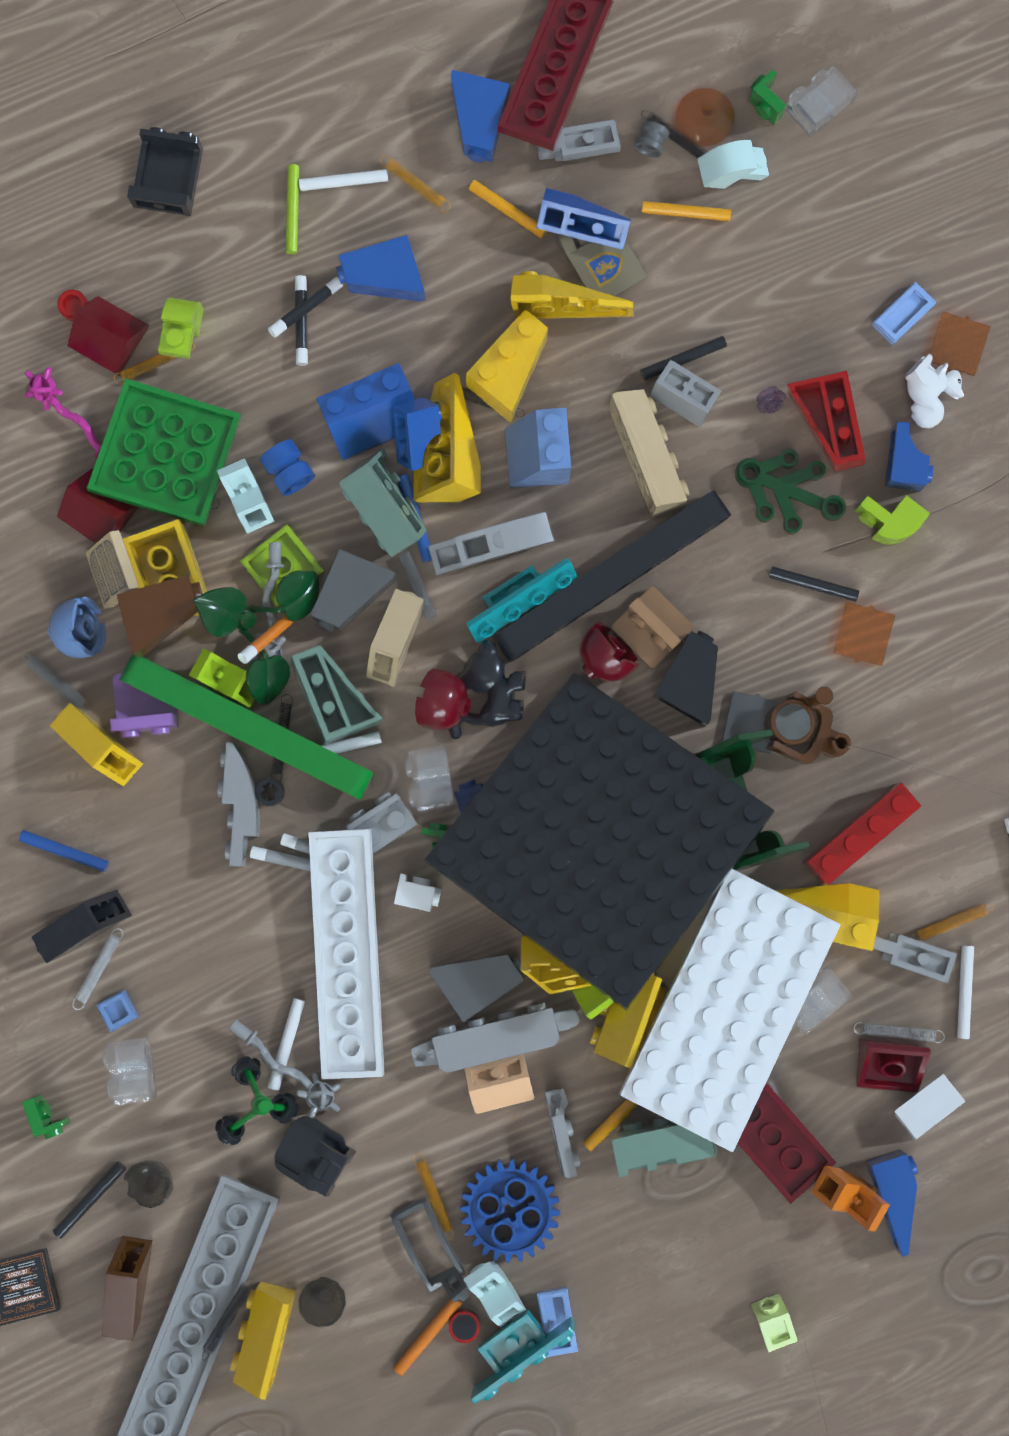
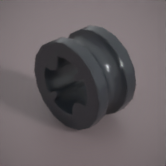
M264 779L256 787V797L264 805H278L284 798L285 791L283 785L275 779ZM268 784L272 788L275 785L278 789L274 793L276 798L270 801L269 797L265 800L262 795L266 792L265 786Z

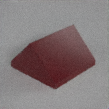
M97 296L75 312L67 346L120 376V373L148 330L149 325Z
M91 468L67 486L57 517L96 544L109 532L117 530L121 532L138 507L89 492L87 486L93 472Z
M859 1039L857 1087L918 1093L931 1054L930 1048L921 1044Z

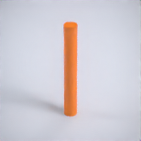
M451 1298L394 1365L393 1369L397 1374L403 1376L462 1305L463 1302L461 1300L454 1302Z

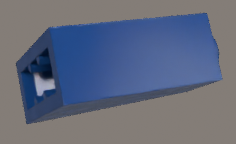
M452 70L451 87L463 153L475 162H485V160L492 162L500 135L498 124L510 97V84Z
M407 235L339 255L341 265L337 266L336 270L340 283H347L350 293L419 302L426 300Z

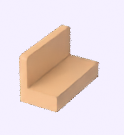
M524 1054L464 1068L469 1095L476 1114L531 1101L535 1098Z

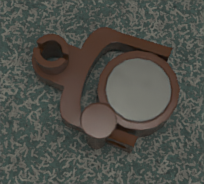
M820 687L816 693L808 697L795 691L788 695L786 701L772 707L766 714L764 721L765 730L771 729L773 733L769 737L772 742L768 743L766 749L804 765L815 761L820 753L831 758L844 755L850 749L848 746H851V739L848 735L831 729L833 722L832 711L823 706L831 703L833 700L831 689ZM812 711H815L818 715L815 736L808 749L803 754H800L789 747L801 744L810 738L815 726Z

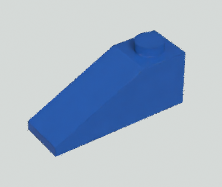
M546 188L536 228L623 250L631 219L576 195Z
M897 1150L867 1160L866 1164L876 1193L890 1204L884 1217L895 1249L904 1257L909 1255L917 1182L914 1175L918 1174V1169L912 1156H907L902 1150Z

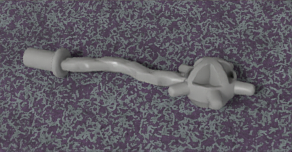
M276 542L269 543V564H266V567L270 568V579H268L263 589V607H272L270 594L276 585L279 569L284 567L281 564V543ZM265 612L270 628L276 622L275 613ZM257 633L255 635L256 639L261 635V633ZM281 636L276 641L274 639L264 648L269 657L273 655L282 656L281 645L286 641L284 636ZM259 652L251 660L263 659L261 653Z
M237 1019L233 1022L229 1030L244 1040L245 1046L252 1044L256 1047L261 1058L270 1069L280 1074L291 1076L298 1080L307 1090H298L296 1095L306 1099L307 1105L311 1108L308 1115L309 1118H314L317 1111H324L328 1108L335 1112L340 1110V1107L333 1102L334 1093L340 1089L339 1084L330 1086L325 1082H320L318 1073L312 1075V1083L305 1077L303 1072L274 1061L262 1040L256 1036L257 1030H250Z

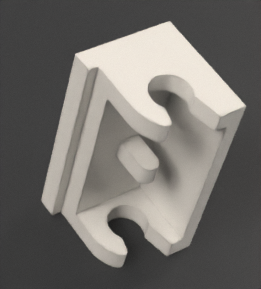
M942 1074L896 1109L894 1113L911 1138L916 1140L966 1101L947 1077Z

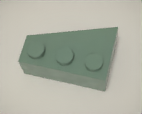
M384 448L356 465L338 483L341 486L344 497L352 502L359 511L358 514L363 524L370 527L375 534L379 547L383 551H387L390 557H393L418 541L427 530L410 497L403 498L396 485L401 480L396 472L391 474L383 460L387 457Z
M662 1116L654 1118L652 1124L641 1125V1121L624 1123L623 1128L619 1129L612 1138L619 1178L629 1176L628 1170L647 1168V1171L656 1170L658 1165L670 1163L679 1165L715 1157L718 1151L717 1144Z

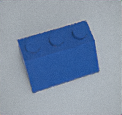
M397 363L316 398L344 461L395 439L392 406L415 400L400 363Z

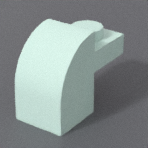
M740 140L723 144L697 159L704 187L725 189L740 179L761 181L769 176L763 148L752 147L751 140Z
M245 458L217 470L247 534L274 522L266 500Z
M494 1260L477 1265L471 1270L470 1275L464 1278L468 1289L480 1299L490 1319L500 1328L526 1311L514 1287Z

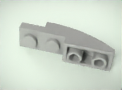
M544 512L457 536L454 539L428 546L436 575H442L554 542L547 513Z
M226 742V749H222L220 754V767H224V780L220 779L218 782V798H222V804L234 805V809L228 813L227 826L228 829H232L231 841L226 842L225 859L230 860L229 866L246 867L248 836L260 837L259 800L256 797V786L245 757L236 744Z

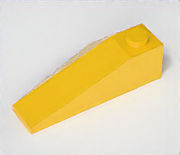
M524 271L520 275H513L511 305L515 319L525 309L537 319L634 317L632 301L546 275H538L534 271Z
M453 373L437 381L433 386L430 401L437 404L442 416L440 422L441 434L435 435L428 443L423 455L422 468L414 470L413 501L461 502L481 493L480 460L460 377L458 374Z
M851 883L774 890L841 924L833 942L873 951L879 923V890Z

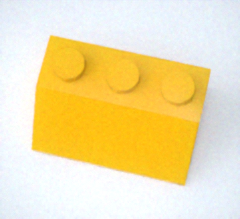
M653 974L627 1011L614 1002L600 1013L604 1015L601 1027L595 1026L589 1042L594 1045V1053L631 1069L662 982L661 977Z
M260 1282L256 1290H250L246 1308L251 1309L248 1321L243 1320L238 1336L239 1340H243L241 1351H235L230 1368L231 1371L235 1372L233 1383L262 1400H266L274 1382L296 1290L265 1282Z

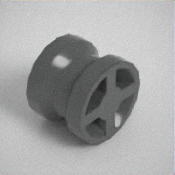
M644 121L640 128L641 136L636 138L634 147L643 155L659 158L663 152L662 144L667 141L670 132L659 123Z

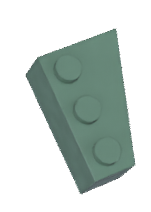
M321 645L291 656V666L324 746L381 723L383 718L378 712H375L364 699L361 692L346 678L344 672Z

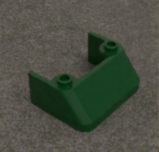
M770 729L738 734L695 754V756L748 792L743 775L751 772L755 766L756 757L752 745L772 736L773 733ZM774 830L760 831L733 867V870L741 871L778 860L809 848V842L785 846L778 832Z

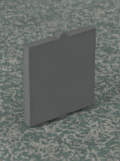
M733 691L722 742L738 734L764 731L766 714L772 707L781 702L761 698L760 694L752 696ZM769 737L752 745L753 750L771 754V750L766 749V747L772 741Z

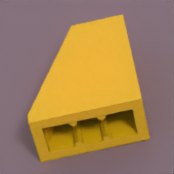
M71 703L58 714L57 718L50 725L88 764L123 787L143 765L138 758L99 724Z

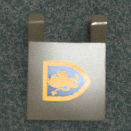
M558 235L557 244L567 257L583 286L586 288L617 296L648 277L627 241H625L623 250L589 242L577 249L571 237Z

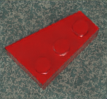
M842 371L787 384L789 396L833 470L837 472L864 466L866 458L848 372Z

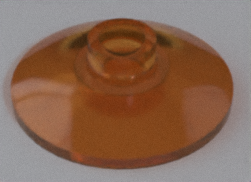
M700 88L688 93L680 101L676 111L678 130L682 135L684 134L690 141L693 140L699 146H711L723 141L730 134L735 120L734 109L729 99L721 92L710 88ZM703 109H707L711 111L712 114L710 116H704L701 113V111Z

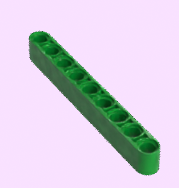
M131 655L119 680L361 800L374 775V772L143 657L138 658Z

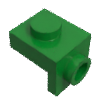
M772 69L766 76L764 74L759 75L752 83L749 102L755 107L757 114L762 119L769 120L775 125L782 118L786 104L770 90L777 75Z

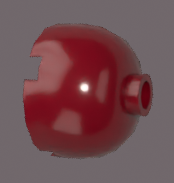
M596 622L582 638L579 648L581 660L584 662L582 669L592 679L598 677L603 681L616 682L630 675L639 666L636 663L638 658L619 636L615 638L608 633L612 629L601 622Z
M435 668L428 671L420 687L425 688L423 698L417 697L416 722L418 725L431 730L451 729L461 721L463 716H467L469 713L471 700L468 698L466 686L456 674Z

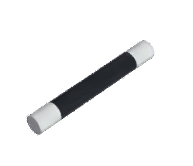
M295 276L296 307L307 299L306 276ZM306 314L295 322L296 365L299 366L308 365Z
M335 277L268 327L269 333L276 338L341 289L343 284L340 283V279Z

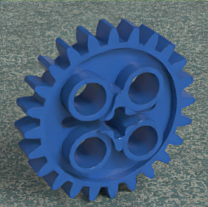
M510 1158L509 1165L504 1167L501 1159H498L497 1169H493L487 1163V1174L484 1175L479 1171L475 1172L478 1180L477 1183L468 1180L467 1186L472 1190V1193H462V1198L469 1203L460 1205V1211L468 1213V1215L461 1218V1224H470V1227L465 1231V1236L475 1234L476 1237L472 1242V1246L475 1247L482 1243L484 1245L482 1255L487 1254L491 1249L494 1251L495 1261H497L502 1253L505 1254L507 1263L510 1262L512 1254H516L518 1260L522 1262L523 1252L527 1251L533 1258L535 1256L534 1246H538L542 1250L545 1249L543 1237L550 1240L553 1239V1234L548 1229L558 1228L559 1226L558 1222L552 1219L553 1216L560 1215V1209L552 1207V1205L559 1202V1196L549 1195L554 1191L555 1185H544L548 1175L545 1173L537 1177L538 1166L535 1165L528 1171L526 1170V1160H523L519 1167H515L514 1159ZM518 1181L523 1183L525 1186L524 1193L519 1196L510 1194L508 1186L512 1182ZM486 1196H492L497 1200L498 1205L494 1210H485L480 1204L481 1200ZM530 1196L535 1197V1200L518 1206L515 1209V1216L511 1217L509 1213H505L491 1224L485 1223V1220L502 1214L505 1211V1204L509 1203L511 1207H515ZM530 1209L537 1211L540 1215L539 1220L533 1224L526 1223L522 1218L524 1212ZM506 1224L512 1229V1234L508 1238H500L495 1234L496 1227Z

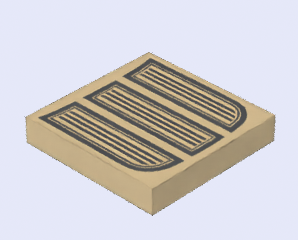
M119 530L109 532L86 552L104 609L118 604L116 594L138 588L139 585Z

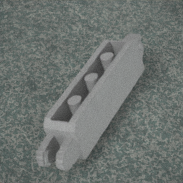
M545 1002L527 1006L528 1012L516 1014L515 1010H508L498 1013V1019L486 1022L485 1017L467 1021L468 1027L456 1029L455 1024L437 1029L438 1034L433 1035L431 1040L411 1048L415 1067L438 1065L439 1069L448 1073L553 1047L560 1039L558 1032L568 1030L570 1027L579 1024L580 1016L572 1008L553 1012L552 1006L546 1007Z

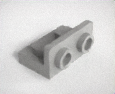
M389 792L374 801L375 808L367 813L362 809L348 818L351 823L346 826L347 830L371 829L373 854L418 825L397 793L393 796Z

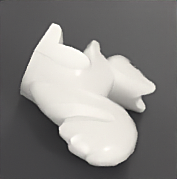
M930 353L926 357L922 356L905 374L909 396L915 402L911 406V417L918 426L928 429L938 425L943 419L944 407L938 398L943 391L954 399L964 396L961 390L962 379L959 371L951 370L946 373L948 363L934 369L930 365L933 359Z

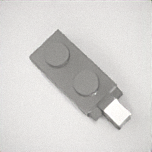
M613 119L565 127L561 131L554 151L537 146L539 160L554 158L555 161H568L620 152L621 145L616 122Z
M892 933L888 934L887 940L876 936L873 949L883 952L881 959L888 961L887 963L945 983L949 981L957 956L956 953Z
M563 1088L544 1092L560 1172L566 1178L577 1176L576 1167H580V1161L576 1148L571 1149L569 1137L573 1136L570 1118H564V1110L568 1105V1100Z

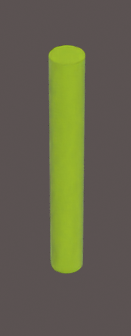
M296 164L288 165L287 254H297L299 166Z

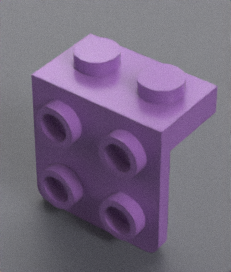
M122 673L113 676L116 719H110L111 732L120 734L121 738L139 737V732L151 731V735L169 734V729L179 728L177 708L119 680Z

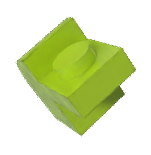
M172 297L166 300L161 315L163 326L158 348L160 355L190 359L194 336L199 337L204 311L201 302Z
M907 495L891 513L869 496L855 510L859 514L858 518L865 525L871 528L874 526L878 528L871 539L887 545L898 544L908 539L931 514Z
M203 648L189 676L248 707H251L254 701L246 682L247 671Z

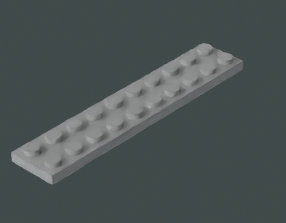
M223 1174L221 1176L117 1436L186 1435L224 1337L213 1352L208 1351L206 1353L203 1350V1346L209 1336L212 1335L211 1333L214 1332L215 1326L218 1325V1321L223 1317L224 1311L229 1307L231 1300L234 1299L233 1296L240 1289V1285H246L245 1281L249 1277L279 1202V1196Z

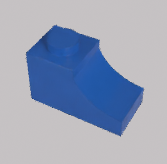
M423 397L392 406L397 463L411 471L422 468L423 455L428 443L435 435L441 434L440 422L442 416L437 404Z
M897 422L891 429L885 487L921 491L927 483L932 481L933 465H929L930 455H924L914 445L910 436V423Z

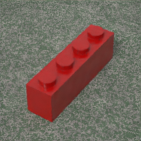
M903 783L894 784L803 861L804 865L821 885H829L921 807L920 803Z

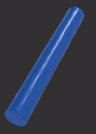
M408 474L399 476L401 481L398 484L404 499L410 497L422 520L417 502L413 501V489ZM425 532L416 541L423 563L432 561L428 548L430 543Z
M23 830L19 837L20 842L102 872L106 871L109 861L26 830Z

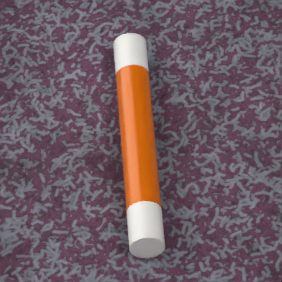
M285 615L282 616L238 654L239 660L247 664L295 621L287 619Z

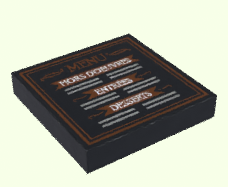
M47 1247L0 1259V1326L57 1312L61 1309Z

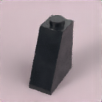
M691 631L653 697L705 727L709 724L712 715L718 646L713 644L714 639L710 635L702 631H698L697 634Z
M114 890L80 904L31 938L45 963H49L72 952L132 915L118 890Z

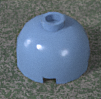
M88 597L70 599L56 607L49 621L48 635L62 654L72 658H86L95 656V653H100L103 650L106 641L105 623L99 625L97 614H101L100 608L94 600Z

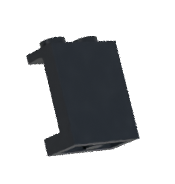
M150 127L149 130L140 129L139 136L142 140L135 183L134 186L129 185L127 197L133 208L191 216L203 152L199 138L192 133L184 131L178 134L167 133L164 129L158 127Z

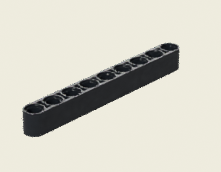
M715 490L707 493L505 627L493 639L510 663L517 660L723 523L732 514Z

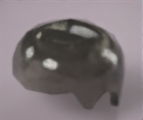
M149 1159L136 1163L124 1175V1180L128 1182L127 1195L136 1200L140 1206L154 1208L162 1205L172 1193L173 1177L169 1169L162 1162Z
M320 1277L306 1284L302 1289L298 1299L299 1313L309 1325L318 1328L331 1326L342 1317L345 1310V1291L337 1281L327 1277Z

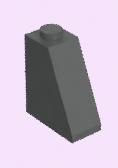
M339 549L311 613V617L317 621L315 626L328 632H332L334 628L342 631L395 583L397 579L396 573Z
M508 953L436 965L429 970L462 1022H465L525 980L522 976L521 962L517 956L510 958Z

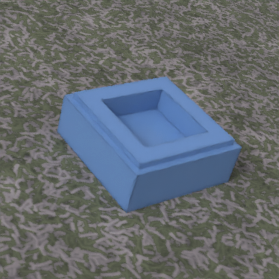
M126 990L96 1005L110 1032L139 1017Z

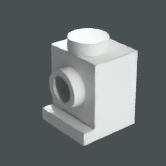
M400 874L394 904L431 912L432 906L438 907L442 889L430 886L431 880L413 876V880L410 882L407 881L408 875Z

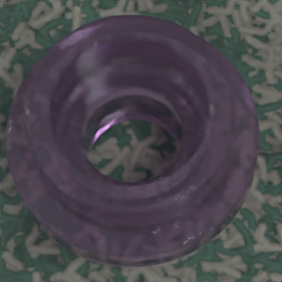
M776 386L768 387L756 397L758 402L757 408L761 413H774L783 406L786 395L782 390H778Z

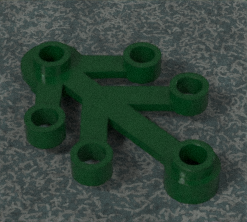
M786 449L781 455L763 462L753 458H746L740 461L735 469V479L739 485L750 489L757 507L756 518L760 522H769L775 514L774 507L766 500L762 486L773 490L785 520L783 529L788 534H796L802 528V520L796 515L790 498L820 510L823 518L828 521L840 519L846 511V503L840 496L831 495L825 499L794 486L809 479L814 481L820 480L826 472L825 465L820 461H813L808 467L780 478L767 473L780 467L785 469L793 468L798 462V454L793 449ZM790 454L794 458V462L786 463L783 459L784 455ZM818 466L821 469V474L814 475L811 472V467ZM751 469L755 477L752 479L747 478L744 475V471ZM834 505L837 508V513H828L827 506ZM767 508L770 511V516L767 518L761 516L760 509ZM795 520L798 528L790 529L787 524L788 521Z

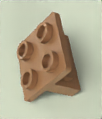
M651 586L640 598L637 597L629 605L627 611L611 626V629L651 669H654L693 631L694 625L654 586Z

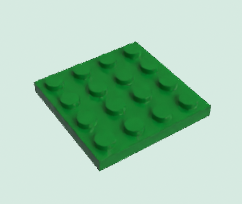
M125 378L87 490L97 495L205 527L221 480L217 470L224 468L241 420V414Z

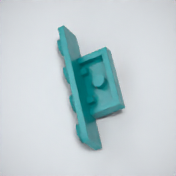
M565 558L541 575L531 565L482 597L488 609L466 623L476 643L492 636L497 630L515 621L520 615L534 606L543 603L545 599L557 591L566 588L571 582L576 580L577 574L571 561Z
M527 1309L480 1343L478 1351L494 1372L473 1387L471 1401L476 1404L482 1399L484 1401L491 1399L498 1392V1387L506 1381L509 1383L516 1381L523 1374L524 1368L531 1363L533 1365L541 1363L548 1356V1351L556 1345L558 1347L566 1345L574 1336L575 1321L573 1318L569 1317L549 1333H546Z

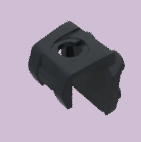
M302 1116L292 1124L278 1147L274 1159L276 1168L282 1174L306 1189L316 1191L328 1197L335 1188V1182L342 1170L350 1163L356 1151L346 1145V1140L340 1133L315 1118Z

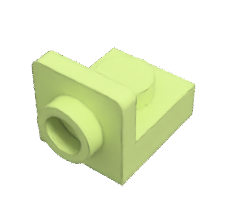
M780 1294L763 1298L751 1304L768 1352L798 1341L789 1312Z

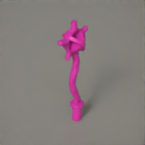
M47 367L44 373L36 375L27 370L25 375L30 381L28 385L29 391L25 393V396L27 398L33 396L36 400L42 401L43 408L46 411L50 409V403L57 413L65 419H70L83 429L91 447L96 451L95 457L98 458L102 445L98 442L91 426L83 417L77 413L70 412L62 406L55 396H61L63 391L57 388L55 381L51 377L52 368Z

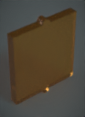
M943 312L930 351L933 357L931 363L936 365L948 363V371L957 370L975 376L991 326L972 321L969 316L962 318Z
M847 602L833 653L853 658L855 662L864 661L882 666L895 615L875 610L872 605L864 607Z

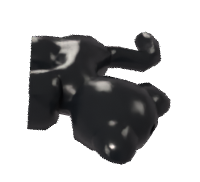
M483 640L477 652L471 655L465 663L464 669L457 676L464 682L467 690L472 689L474 692L481 694L487 693L488 699L479 714L469 712L467 716L462 717L458 724L448 729L451 738L454 740L461 737L460 724L463 722L473 726L496 727L503 725L507 721L523 719L524 701L515 699V692L525 690L526 671H515L508 678L505 677V662L498 655L495 644L489 640Z

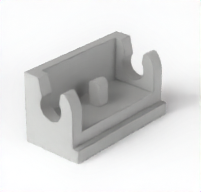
M670 360L657 379L650 397L698 427H701L722 391Z

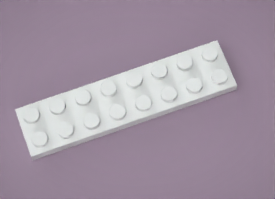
M371 829L308 832L321 1078L383 1077L385 1074Z

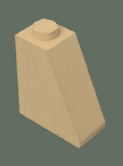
M395 589L370 646L367 678L392 687L395 686L421 616L423 598L418 597L412 592H403Z

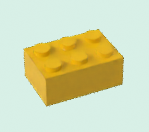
M179 519L123 538L139 585L138 588L189 575L194 579V582L200 583L203 593L208 592L186 528Z

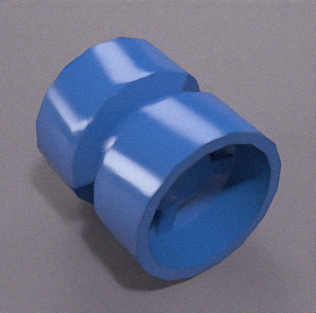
M292 439L276 444L260 458L268 474L276 475L274 483L283 496L299 491L315 477L308 463L299 460L302 454Z

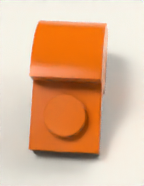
M824 1166L811 1190V1193L828 1208L834 1211L847 1212L868 1231L875 1232L890 1206L889 1203L874 1192L875 1187L861 1177L837 1167Z

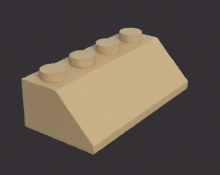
M644 389L613 393L609 412L651 519L685 507L687 503L686 497L690 496L685 480H679L676 472V469L679 468L674 452L669 453L665 442L668 441L664 426L662 424L658 425L654 414H657V409L653 398H647Z

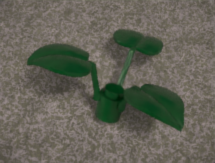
M298 570L285 575L278 583L276 589V600L280 604L278 607H263L253 604L248 607L246 606L245 595L233 587L210 590L195 597L193 603L208 633L216 637H224L238 628L239 633L252 643L255 638L248 632V629L252 628L256 623V612L281 613L284 611L287 619L291 621L301 620L312 611L317 602L319 581L316 572L313 570ZM263 649L260 651L263 659H257L250 663L246 682L253 699L261 705H266L273 701L287 685L290 677V668L285 658L280 655L269 657L266 650Z

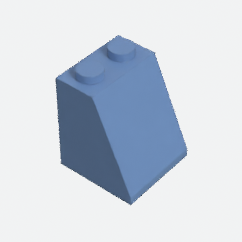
M566 408L534 410L505 428L510 488L569 484L571 459Z

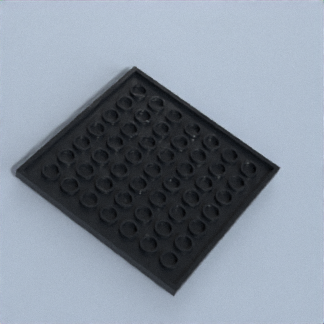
M574 672L427 855L425 861L627 1011L772 817L774 809Z

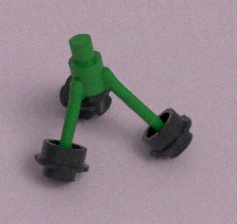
M245 1056L232 1066V1076H235V1080L241 1085H250L254 1098L251 1101L252 1109L241 1118L230 1115L224 1116L222 1120L219 1119L216 1122L215 1131L217 1132L218 1139L223 1144H238L245 1132L244 1124L258 1114L266 1115L270 1112L274 1119L279 1120L283 1124L291 1122L292 1118L298 1114L299 1105L295 1102L296 1098L293 1094L285 1093L283 1095L280 1093L272 1100L262 1095L256 1083L261 1076V1063L257 1058L251 1059V1057Z

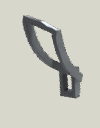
M424 1197L391 1214L400 1240L429 1291L432 1292L443 1286L452 1301L457 1302L461 1300L464 1302L469 1297L467 1294L469 1289L462 1278L465 1275L464 1267L441 1229L429 1200ZM423 1207L442 1246L454 1264L453 1267L432 1278H429L420 1263L400 1222V1219ZM450 1284L453 1285V1287L455 1288V1291H453V1289L451 1288Z

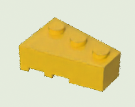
M526 309L466 373V387L476 393L478 397H481L484 402L509 423L514 418L516 409L547 341L548 327Z
M521 936V971L547 993L554 994L592 986L529 938Z

